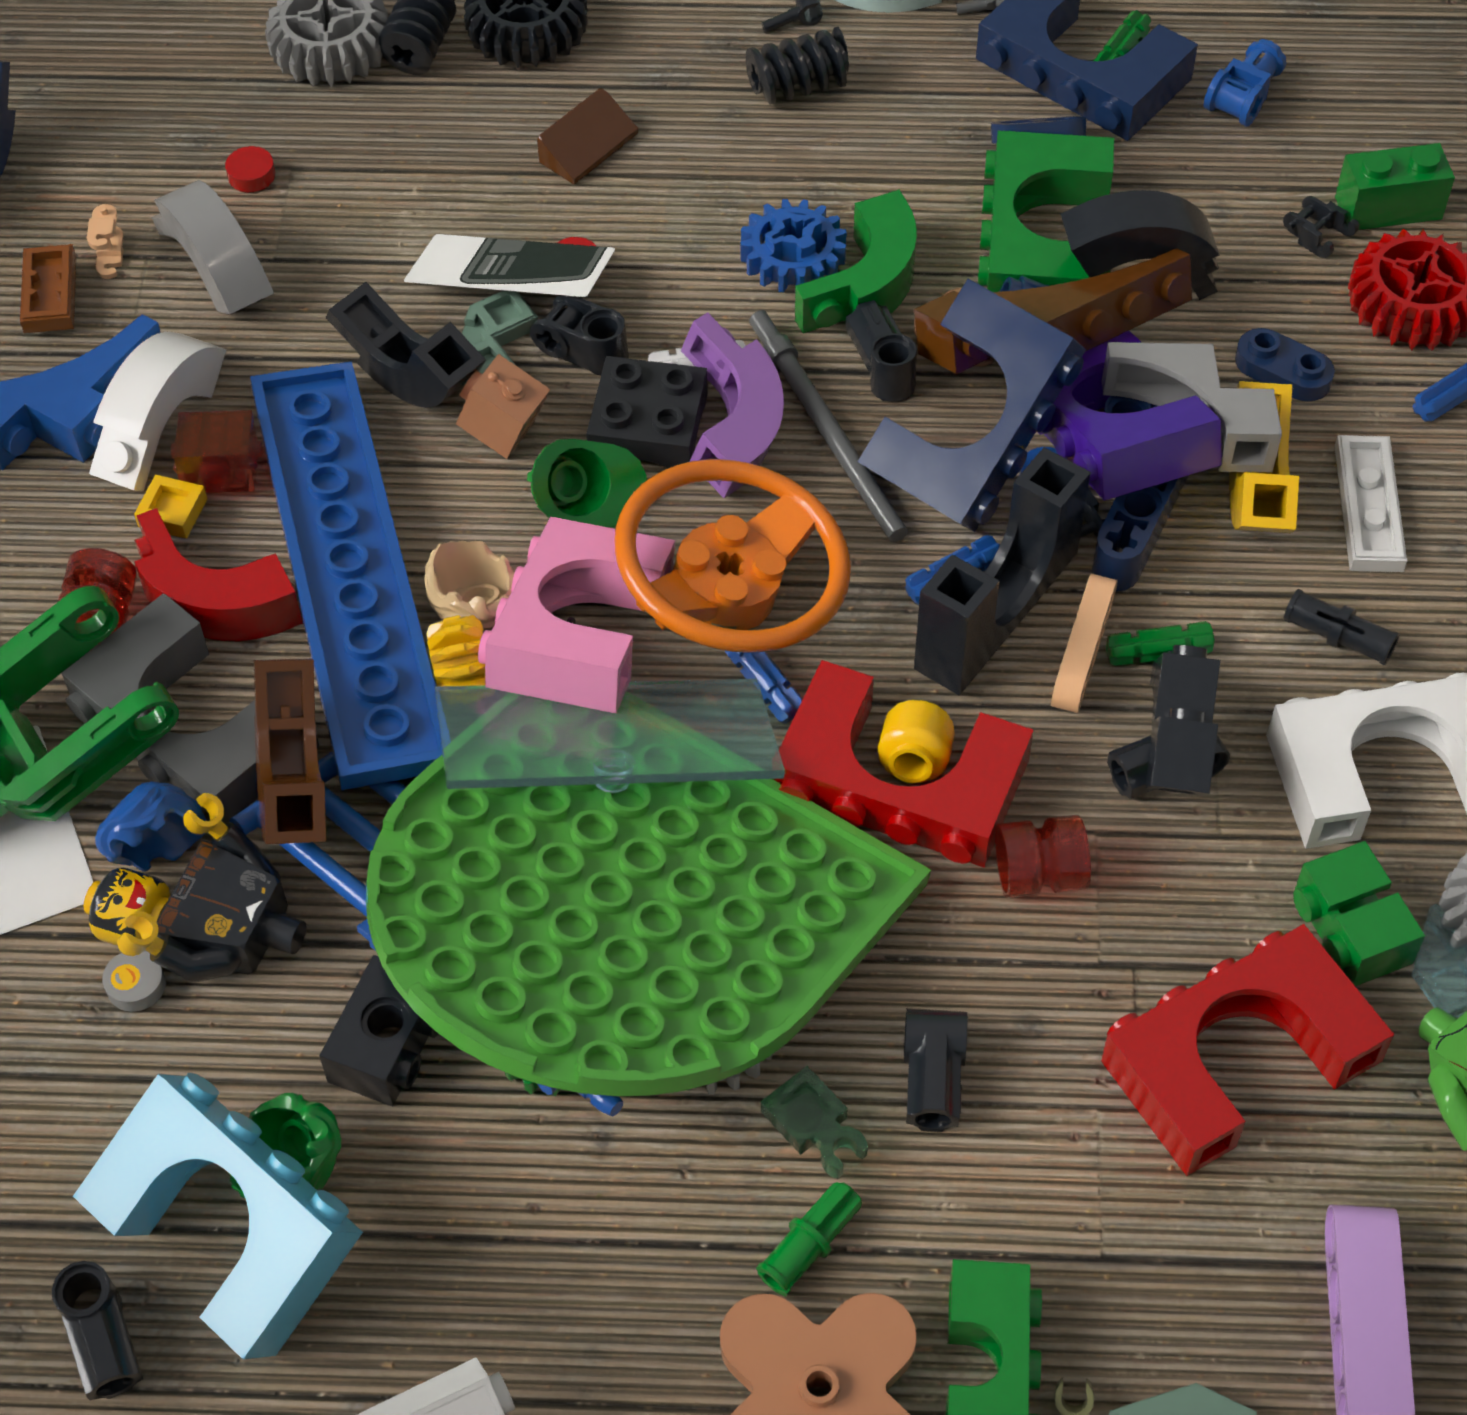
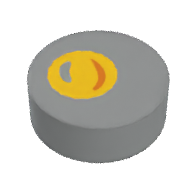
M147 951L136 956H128L123 953L116 955L106 965L102 976L103 986L111 1003L117 1008L128 1012L145 1010L154 1005L161 998L166 986V978L162 967L150 960V953Z

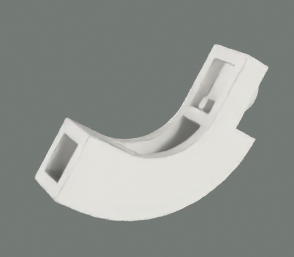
M175 332L158 333L137 346L115 373L97 410L93 423L103 426L89 474L131 490L144 491L157 445L166 422L176 407L185 399L191 396L212 398L226 349Z

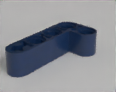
M1110 396L1105 403L1104 412L1133 413L1157 406L1132 398ZM1188 476L1115 498L1098 533L1092 574L1118 580L1116 592L1125 591L1136 584Z

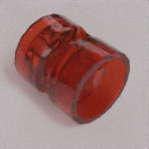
M101 548L78 550L69 556L61 586L63 592L60 593L58 601L81 587L97 586L102 588L119 613V622L113 631L115 632L128 620V607L133 598L138 576L136 567L126 557L113 551ZM99 609L85 612L77 619L76 623L91 618Z
M1079 814L1047 818L1041 828H1036L1030 820L999 823L996 825V862L1000 885L1006 899L1039 895L1044 885H1049L1054 893L1087 890L1091 882L1090 850L1086 829Z

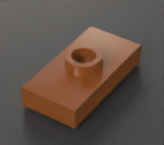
M73 244L23 248L20 324L24 334L74 329L77 256Z

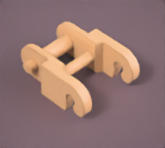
M110 204L99 205L93 210L92 217L89 218L87 232L89 246L97 250V274L103 279L117 277L115 268L122 266L124 253L122 247L123 231L116 226L117 210Z

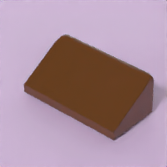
M599 88L539 135L537 139L539 163L570 183L576 184L638 134V127L612 96L604 89Z

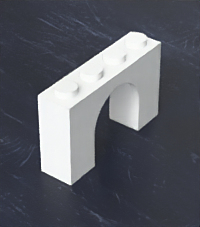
M1456 673L1445 679L1420 683L1403 681L1392 687L1368 691L1351 689L1335 696L1316 699L1298 697L1290 699L1283 704L1275 705L1266 736L1305 849L1361 840L1371 808L1355 767L1352 751L1362 743L1375 738H1406L1416 741L1435 752L1450 770L1467 813V673Z

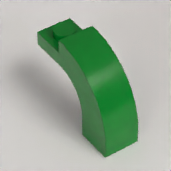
M900 189L855 203L853 238L864 255L857 264L846 270L795 286V321L803 334L822 327H830L846 320V316L850 315L860 303L875 300L877 304L887 306L891 314L903 302L910 290L914 277L917 228L912 209Z

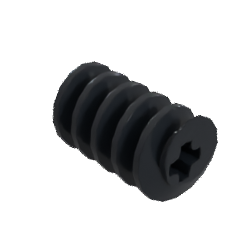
M397 0L378 38L384 58L393 67L408 74L418 75L429 71L439 46H441L457 12L455 0Z
M839 26L834 27L832 33L827 30L816 32L814 39L809 34H804L798 37L796 43L790 38L781 40L779 48L773 43L764 44L761 53L755 47L748 48L746 51V69L754 93L756 95L763 93L767 102L771 105L776 104V89H781L788 101L793 99L794 85L797 84L804 96L811 95L813 80H816L822 92L828 91L829 76H834L839 87L846 86L849 58L846 41Z

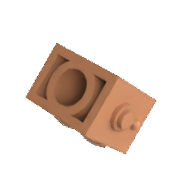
M498 354L483 374L476 370L463 387L459 396L466 401L456 425L508 459L533 426L551 389Z

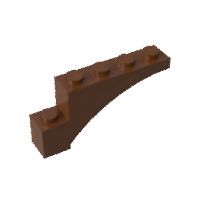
M1176 248L1150 260L1082 280L1045 287L993 293L1073 337L1088 351L1191 301L1190 254ZM952 291L915 308L914 317L918 354L958 374L992 357L955 337L940 325L959 294L956 291Z

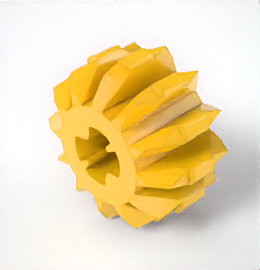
M456 615L443 618V621L430 624L426 633L438 693L440 694L441 702L448 709H468L480 706V703L493 700L497 692L495 689L485 688V664L478 661L479 644L484 629L482 622L474 615L463 617Z

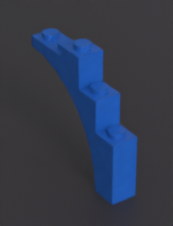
M142 314L115 337L76 359L43 372L1 381L0 470L3 471L17 456L23 454L36 437L84 463L97 449L103 426L93 422L111 380L125 359L137 346L151 336L161 333L158 322Z

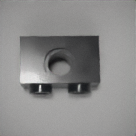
M373 955L319 1057L328 1083L393 1107L402 1088L409 1089L415 1082L421 1067L422 1057L420 1053L428 1037L435 1038L439 1033L413 1011L394 987L382 967L379 957ZM388 1027L401 1029L391 1037L381 1038L376 1036L381 1030Z

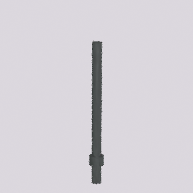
M766 311L755 312L750 317L749 323L763 343V347L772 359L776 369L780 370L890 542L902 540L908 533L907 527L869 469L858 463L860 455L798 362L797 349L787 335L780 334Z

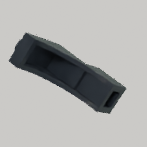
M1173 645V651L1163 652L1152 664L1150 685H1152L1153 717L1146 789L1197 796L1210 794L1218 724L1213 723L1221 660L1207 658V649Z

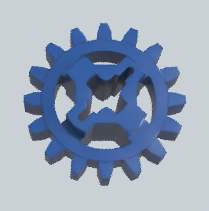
M782 199L780 209H775L767 203L763 205V217L754 213L749 215V226L741 228L740 259L741 262H747V274L749 276L760 273V285L765 287L772 281L778 282L779 292L784 293L788 285L796 286L824 277V275L828 276L837 273L838 266L845 265L847 232L846 229H840V218L838 215L826 218V206L821 205L815 210L809 209L808 200L803 199L798 207H792L788 199Z

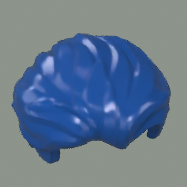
M151 781L137 786L108 814L97 830L95 842L98 851L109 862L128 866L133 865L139 870L146 872L151 868L150 862L153 859L160 857L175 861L204 835L194 834L184 826L183 816L188 810L196 813L201 820H207L197 801L188 796L183 789L170 783Z

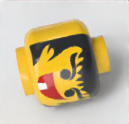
M116 868L105 875L102 881L97 880L91 884L84 899V912L89 915V925L93 935L101 941L118 946L117 940L123 933H129L137 939H142L141 934L137 930L125 925L124 921L133 912L142 911L147 912L157 921L171 893L168 885L159 878L128 868Z

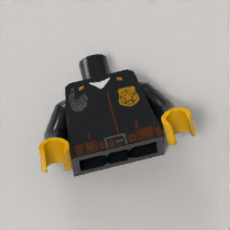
M210 793L201 794L196 800L201 807L208 811L210 821H203L192 810H188L183 816V822L187 830L194 834L208 832L213 837L211 843L201 840L157 921L153 916L142 911L133 912L124 921L125 925L137 930L141 934L142 939H137L129 933H123L117 940L118 948L123 954L136 956L147 951L150 953L151 961L190 982L229 976L233 972L247 975L257 970L268 947L296 954L302 946L307 928L305 921L285 915L288 904L281 884V876L260 848L233 822L225 825L221 821L224 815V807L217 796Z

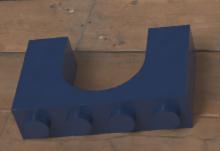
M1004 0L979 23L976 50L977 60L1062 105L1064 108L1082 117H1086L1089 121L1126 141H1129L1192 80L1198 44L1160 24L1132 50L1115 59L1087 61L1069 56L1059 50L1053 42L1078 20L1080 0Z
M967 279L940 325L955 337L992 357L1000 365L1006 379L1007 399L999 422L989 434L974 444L961 448H943L925 441L889 418L884 417L859 458L858 463L975 532L980 524H986L994 515L999 505V497L997 495L1006 480L1014 478L1022 469L1027 459V451L1025 449L1035 433L1042 432L1050 423L1056 408L1053 403L1064 385L1070 386L1080 374L1084 363L1082 356L1086 349L1073 337L974 281Z

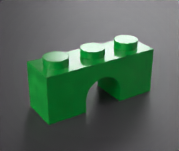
M953 1259L949 1280L947 1344L973 1346L984 1351L993 1360L997 1374L990 1381L977 1386L949 1385L945 1415H1040L1029 1413V1390H1040L1042 1363L1041 1350L1030 1349V1327L1040 1328L1042 1315V1289L1030 1287V1264Z

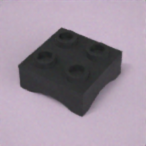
M606 356L586 433L587 441L617 445L628 449L639 460L656 463L666 468L689 462L695 451L698 428L708 396L707 368Z

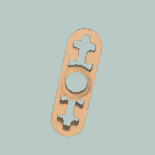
M1090 574L1057 675L1051 699L1052 707L1079 713L1110 615L1118 580Z

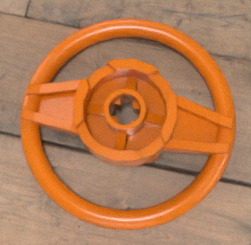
M709 459L691 461L663 470L649 478L633 492L619 515L615 529L614 543L617 565L624 583L636 600V605L643 612L646 611L655 619V623L662 630L668 628L688 640L711 648L748 653L777 650L797 644L816 634L829 623L840 609L848 592L851 573L850 553L845 537L834 517L803 486L778 472L755 464L736 460ZM731 481L758 487L780 497L747 523L738 516L725 515L717 523H708L693 529L680 543L673 571L651 583L646 577L636 549L637 531L645 512L664 494L675 488L695 482ZM816 529L822 538L829 559V578L823 595L812 609L792 622L770 629L749 630L759 626L771 613L787 564ZM711 623L717 624V625H720V626H724V627H726V626H737V627H736V630H735V629H729V628H723V627L715 626V625H712Z

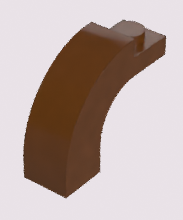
M314 659L254 660L256 770L259 811L265 844L326 842L325 783L320 777L316 743Z

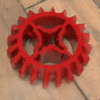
M1402 229L1397 237L1384 233L1378 242H1369L1367 248L1355 260L1348 283V296H1350L1351 303L1350 311L1358 313L1359 325H1372L1373 337L1386 335L1390 338L1391 346L1398 341L1406 342L1411 351L1418 344H1424L1431 351L1434 350L1439 342L1451 347L1458 337L1466 338L1467 253L1462 251V242L1449 244L1445 242L1444 233L1437 238L1427 236L1424 229L1418 235H1411L1405 229Z

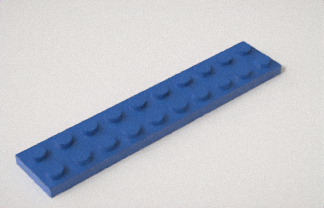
M352 361L250 376L252 394L311 657L314 659V671L341 790L417 777L451 747Z

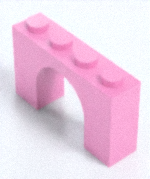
M550 517L541 536H533L525 567H517L509 598H501L498 604L495 626L492 631L485 630L480 640L478 661L485 664V688L617 713L631 681L633 635L573 624L551 614L562 607L579 603H602L642 611L636 605L635 598L628 590L620 574L615 556L614 528ZM637 533L636 549L638 558L650 583L672 572L674 568L675 540Z

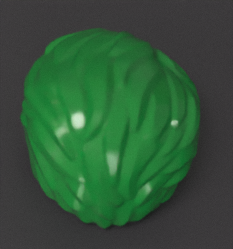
M283 1093L259 1105L249 1116L262 1131L259 1138L272 1150L282 1151L297 1160L305 1169L302 1177L316 1190H322L332 1174L342 1143L338 1123L332 1111L325 1107L324 1104L316 1101H307L301 1094L297 1095L295 1093ZM228 1172L232 1189L238 1191L240 1196L245 1199L241 1187Z

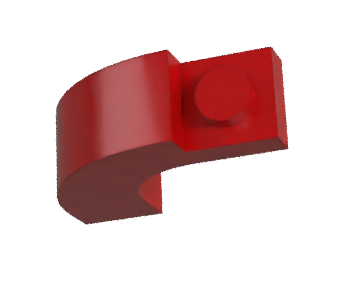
M157 508L136 515L143 537L134 540L141 559L134 561L144 593L150 603L164 593L200 623L204 638L212 640H254L272 636L303 624L295 590L276 553L236 568H204L191 563L179 553Z

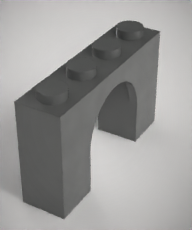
M163 593L61 673L70 694L65 699L68 707L85 724L105 707L109 706L112 709L125 697L140 688L152 686L155 682H159L167 689L209 655L200 623ZM255 700L228 722L213 730L198 734L166 733L136 757L139 768L150 782L173 784L183 789L188 796L195 800L203 793L217 796L224 807V815L221 821L226 825L229 823L230 818L247 808L258 798L254 727ZM152 708L145 710L137 718L149 714ZM316 734V743H317V748H318V747H319V742H318V738H317V734ZM201 807L206 820L210 821L208 811Z

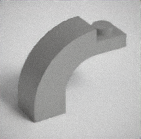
M197 180L154 200L160 213L151 218L159 235L173 237L182 245L197 268L217 312L232 314L274 294L248 238L229 208L209 185Z

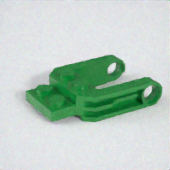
M85 586L70 592L0 647V818L10 811L21 819L58 820L168 733L179 718V709L163 684L155 682L152 686H146L132 692L112 709L109 706L105 707L48 753L29 719L19 712V708L23 703L107 638L117 627L119 613L106 592L100 587ZM99 609L91 618L76 623L77 619L85 612ZM157 706L149 714L137 718L145 710Z

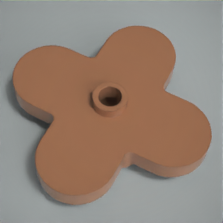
M878 1293L859 1294L846 1300L821 1324L812 1323L791 1302L776 1295L756 1294L738 1301L730 1308L723 1319L720 1329V1350L727 1369L751 1394L731 1415H910L887 1393V1390L907 1371L914 1357L916 1328L911 1315L898 1301ZM822 1387L830 1392L825 1396L817 1397L812 1395L808 1389Z

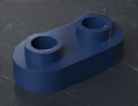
M1081 116L1006 120L991 123V143L993 144L997 143L998 130L1087 136L1086 117Z
M1266 328L1249 330L1239 339L1235 363L1238 369L1246 376L1261 383L1292 384V398L1300 401H1316L1325 397L1330 391L1335 369L1332 361L1326 355Z

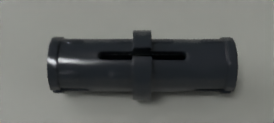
M1297 589L1290 599L1283 618L1286 622H1292L1327 638L1326 644L1338 649L1341 645L1379 661L1382 665H1386L1391 658L1400 637L1398 632H1392L1356 616V609L1344 605L1340 609L1308 595L1300 589Z

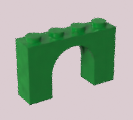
M998 130L996 150H986L984 179L993 180V185L984 184L982 214L991 215V220H982L980 250H989V256L979 257L977 284L987 287L991 292H999L1004 281L1009 276L1015 279L1025 276L1049 286L1089 278L1071 251L1069 241L1042 237L1026 228L1018 217L1038 206L1048 204L1080 205L1089 200L1110 194L1114 165V138Z

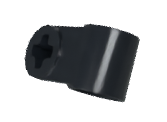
M557 295L553 300V309L544 319H537L530 327L531 339L542 352L551 357L561 358L578 365L596 375L601 376L606 356L629 358L623 316L614 309L602 307L582 297Z

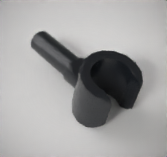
M795 0L796 7L761 22L762 28L767 33L799 20L805 25H816L820 22L823 15L821 1Z

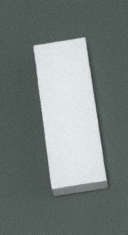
M1338 435L1335 443V455L1350 571L1404 572L1407 555L1390 436Z

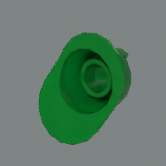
M571 438L559 439L546 446L535 459L532 471L527 473V481L531 483V493L537 507L548 518L556 517L612 528L616 527L619 515L627 500L641 484L647 481V475L640 460L628 449L614 444Z

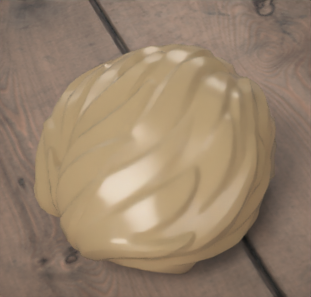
M460 540L439 543L436 549L430 553L429 560L425 566L424 582L427 601L442 620L443 618L456 615L461 617L474 615L482 622L484 630L492 629L495 626L496 611L501 598H509L515 572L504 555H501V557L495 555L483 541L466 542Z

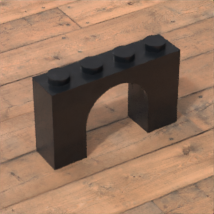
M1043 447L1014 481L1008 526L1000 547L987 570L983 572L952 554L920 591L914 670L955 694L961 695L1078 553L1090 471Z

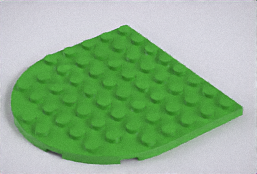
M512 693L423 770L400 793L383 819L382 830L375 842L374 849L370 852L366 883V910L372 943L382 967L396 990L413 1011L431 1028L462 1051L489 1066L515 1077L551 1088L606 1096H650L685 1091L718 1082L758 1064L786 1045L812 1019L928 884L931 869L814 802H809L780 791L781 784L626 695H624L615 714Z

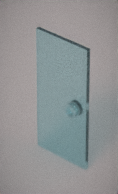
M757 679L630 682L616 714L486 688L485 685L435 687V701L447 789L595 784L605 792L616 793L627 789L629 783L784 778L785 769Z

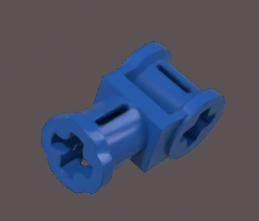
M1260 39L1257 42L1251 43L1246 51V58L1243 62L1233 58L1225 69H1220L1216 73L1207 89L1203 104L1204 109L1208 111L1221 110L1239 118L1241 125L1249 127L1257 117L1262 104L1267 99L1271 78L1279 76L1286 67V56L1281 51V48L1276 43L1266 39ZM1261 53H1265L1262 59L1259 58Z

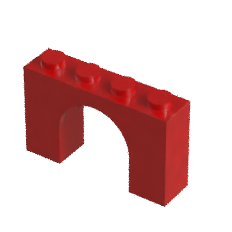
M821 660L772 763V779L781 784L779 790L806 801H812L856 827L861 825L887 834L898 843L904 845L916 844L940 852L944 857L953 862L961 864L972 863L985 868L1029 762L1034 729L980 712L958 763L949 773L932 783L920 786L889 784L868 773L860 765L853 753L854 746L872 709L874 677Z
M1305 924L1286 934L1282 931L1271 933L1257 944L1251 954L1238 961L1234 958L1221 961L1208 972L1203 981L1190 988H1187L1185 985L1173 988L1158 1001L1155 1008L1140 1016L1137 1013L1127 1014L1116 1021L1107 1032L1101 1062L1186 1177L1236 1148L1246 1122L1209 1074L1200 1059L1197 1038L1211 1025L1233 1017H1252L1273 1023L1286 1031L1299 1044L1334 1090L1383 1062L1394 1033Z

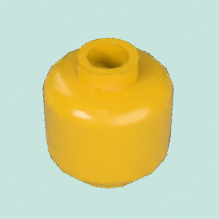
M907 700L896 704L888 711L882 726L877 746L880 763L891 775L907 783H924L936 779L946 770L950 761L955 739L952 719L945 710L928 701Z

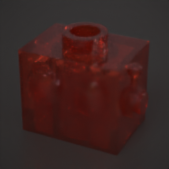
M252 410L178 412L176 439L171 444V456L175 461L173 470L177 473L178 480L202 485L206 493L255 492L257 461L259 457H262L263 449L262 441H258Z

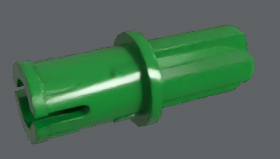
M844 1182L833 1183L802 1219L795 1217L789 1222L791 1231L769 1256L756 1267L757 1274L768 1287L782 1296H787L791 1292V1288L818 1257L826 1258L831 1253L829 1244L861 1209L862 1200L854 1189Z

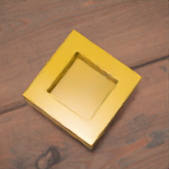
M155 474L134 513L138 527L140 525L136 515L157 508L169 534L187 539L207 501L205 488L202 485Z

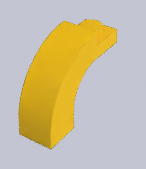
M1239 381L1237 388L1274 389L1282 436L1272 473L1229 472V501L1232 525L1235 530L1291 534L1296 530L1299 476L1290 475L1289 472L1292 384Z

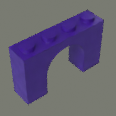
M1130 331L1084 352L1082 356L1084 363L1080 374L1070 386L1064 385L1053 403L1056 406L1053 418L1048 426L1038 433L1040 435L1044 434L1049 439L1058 455L1091 472L1089 485L1104 501L1222 465L1221 419L1196 395L1133 413H1105L1096 411L1105 408V403L1110 397L1109 395H1103L1101 381L1108 342L1142 343Z

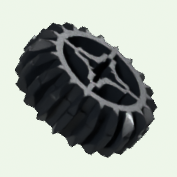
M466 0L464 3L465 29L468 30V36L473 42L474 48L481 49L485 58L496 57L500 65L512 61L517 68L523 63H533L537 68L539 61L547 60L555 63L557 54L570 55L571 47L581 44V37L586 32L588 24L587 0Z

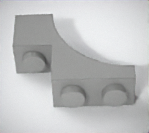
M1108 342L1101 380L1103 395L1132 398L1156 406L1196 395L1221 419L1222 465L1218 466L1219 472H1273L1282 436L1274 389L1220 388L1213 344Z

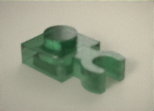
M808 1065L761 1101V1113L800 1155L813 1145L820 1150L821 1165L830 1176L839 1179L843 1175L844 1164L834 1155V1151L838 1148L847 1147L852 1149L861 1160L867 1156L868 1144L864 1135L853 1127L840 1125L847 1119L848 1108Z

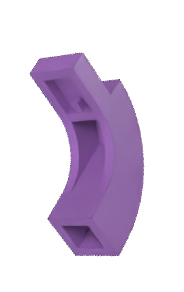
M707 312L693 321L681 352L694 366L707 368V380L721 395L727 409V417L702 433L689 462L724 459L760 466L779 430L783 417L784 395L778 371L772 359L757 339L741 348L736 343L733 335L726 328L721 327ZM708 481L723 498H726L744 485L743 483L731 481Z

